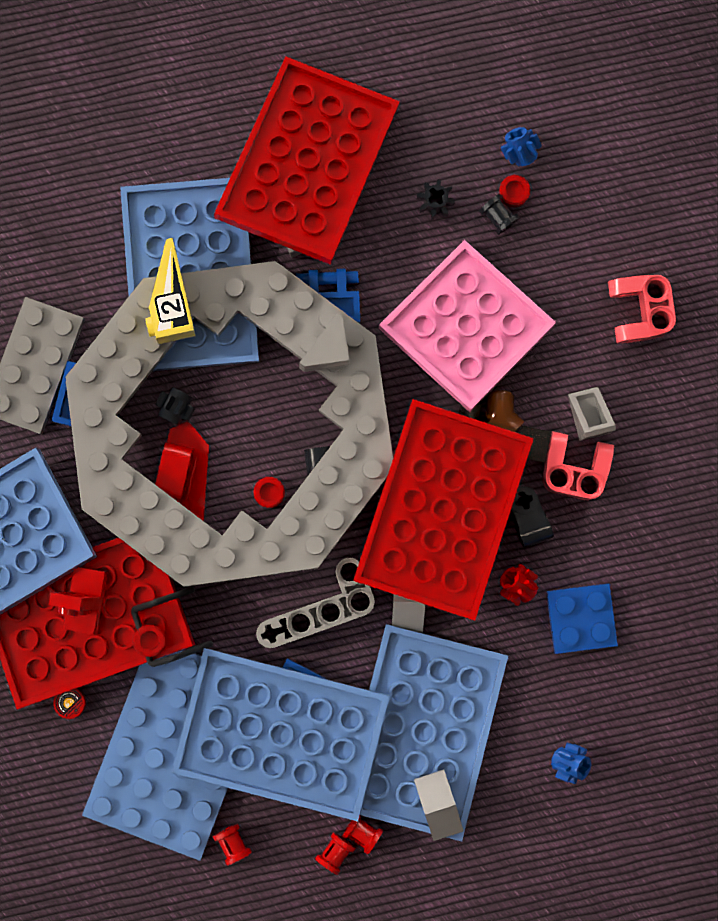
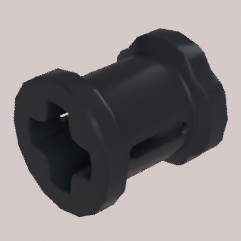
M501 194L493 197L479 210L481 215H486L495 225L498 235L509 229L520 218L518 214H513L504 204Z

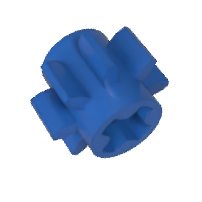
M518 127L506 134L505 141L507 144L501 146V150L505 159H509L511 164L516 163L517 166H526L537 159L538 153L536 149L541 148L542 145L538 135L533 134L532 129L527 131L524 127Z
M568 742L565 748L559 747L554 752L551 761L552 768L557 770L555 777L576 784L577 779H585L591 769V759L585 756L587 749Z

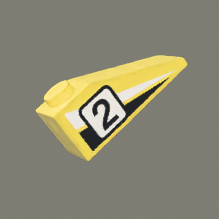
M173 238L166 239L149 305L151 317L145 318L149 337L156 336L158 344L196 336Z

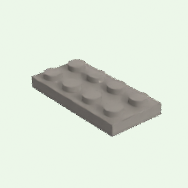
M25 297L0 362V420L41 435L43 434L62 383L67 361L71 359L85 322L83 317Z

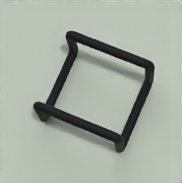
M189 587L132 607L131 614L136 629L142 626L138 611L195 592V588ZM213 642L200 643L186 648L182 652L157 660H153V657H146L151 667H156L204 650V648H210L213 646Z

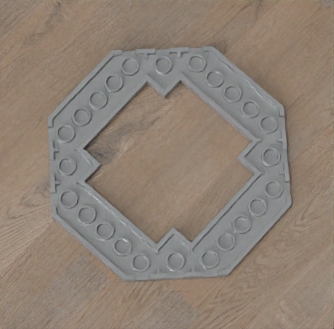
M276 261L181 273L192 320L196 319L218 337L235 315L239 313L302 360L338 312L343 316L349 353L348 366L315 370L337 386L321 406L319 412L343 431L268 529L244 511H241L225 533L221 535L123 461L142 435L120 419L118 415L176 342L171 341L158 344L156 336L149 337L145 318L151 317L149 305L156 277L143 278L65 377L82 510L183 587L318 569L387 478L393 460L376 336Z

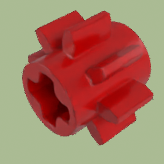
M519 564L517 568H508L500 579V584L504 588L501 590L500 595L516 606H519L521 601H531L539 588L534 582L538 575L522 564Z

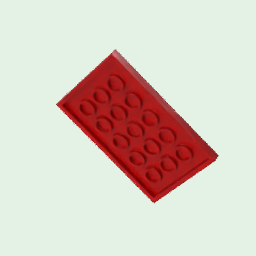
M285 56L214 212V218L331 265L398 110L400 101Z
M412 399L353 581L475 621L534 438Z
M118 537L92 547L97 557L81 566L108 572L97 635L64 630L65 615L58 613L59 607L48 605L50 592L70 591L73 572L1 614L0 661L16 709L30 706L148 663L146 657L138 654L133 647L132 639L137 629L131 609L136 605L177 592L173 579ZM179 598L138 611L142 626L155 625L165 635V646L158 655L153 656V660L195 646Z

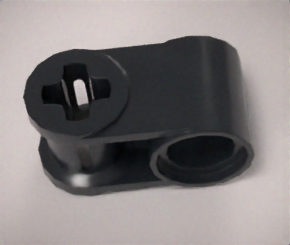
M518 487L510 512L514 519L519 539L525 549L553 538L554 534L536 492L530 487ZM520 492L522 495H529L530 501L526 502L527 508L525 509L523 506H516L515 501L519 499L518 493Z

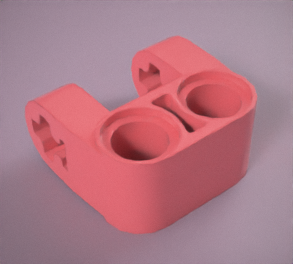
M644 275L608 281L610 298L638 295L642 322L615 327L617 344L659 338L667 334L674 327L676 316L672 289L666 277L662 275ZM655 284L659 286L662 292L661 297H651L647 291L648 285ZM653 315H661L665 318L666 327L664 329H658L653 325Z
M552 431L544 463V487L552 493L582 500H591L599 497L603 493L610 472L614 445L597 442L590 470L563 464L568 434ZM554 470H559L565 474L566 482L562 487H556L551 483L550 475ZM584 477H590L595 481L596 490L593 494H587L582 490L581 482Z

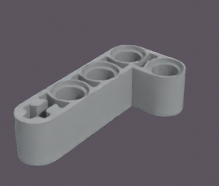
M345 558L338 563L335 572L341 594L262 622L256 632L259 643L267 648H275L370 613L375 603L370 586L355 581H346L341 576L343 565L353 563L358 567L359 561L354 558ZM359 592L365 593L370 601L367 609L363 611H358L351 605L353 595ZM327 603L337 605L340 610V615L335 621H327L322 616V608ZM297 614H305L310 620V626L304 632L295 630L292 625V620ZM286 618L287 629L292 637L286 638V632L278 634L276 642H272L270 638L265 639L263 637V633L267 631V625L271 624L273 629L282 627L284 625L280 620Z

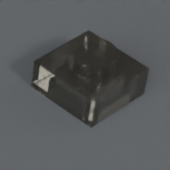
M523 425L520 426L519 434L534 438L527 460L545 463L552 432Z

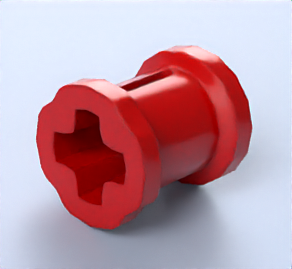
M359 815L358 821H350L341 837L351 839L363 847L364 853L368 855L379 840L383 830L380 828L374 829L361 820Z
M238 823L212 836L214 841L219 842L226 856V865L233 864L252 853L250 848H246L238 832L240 828Z
M333 832L331 835L332 840L321 855L317 854L315 860L332 873L338 875L341 871L339 867L348 854L355 851L356 847L339 834Z

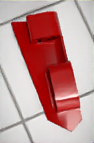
M185 421L169 431L155 485L204 521L209 445L191 423Z

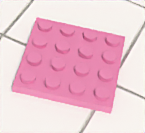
M464 240L379 324V329L466 410L471 412L555 326L556 322Z

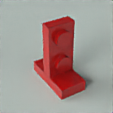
M77 567L73 572L70 591L50 592L48 605L59 607L58 613L65 615L64 630L97 635L108 572Z

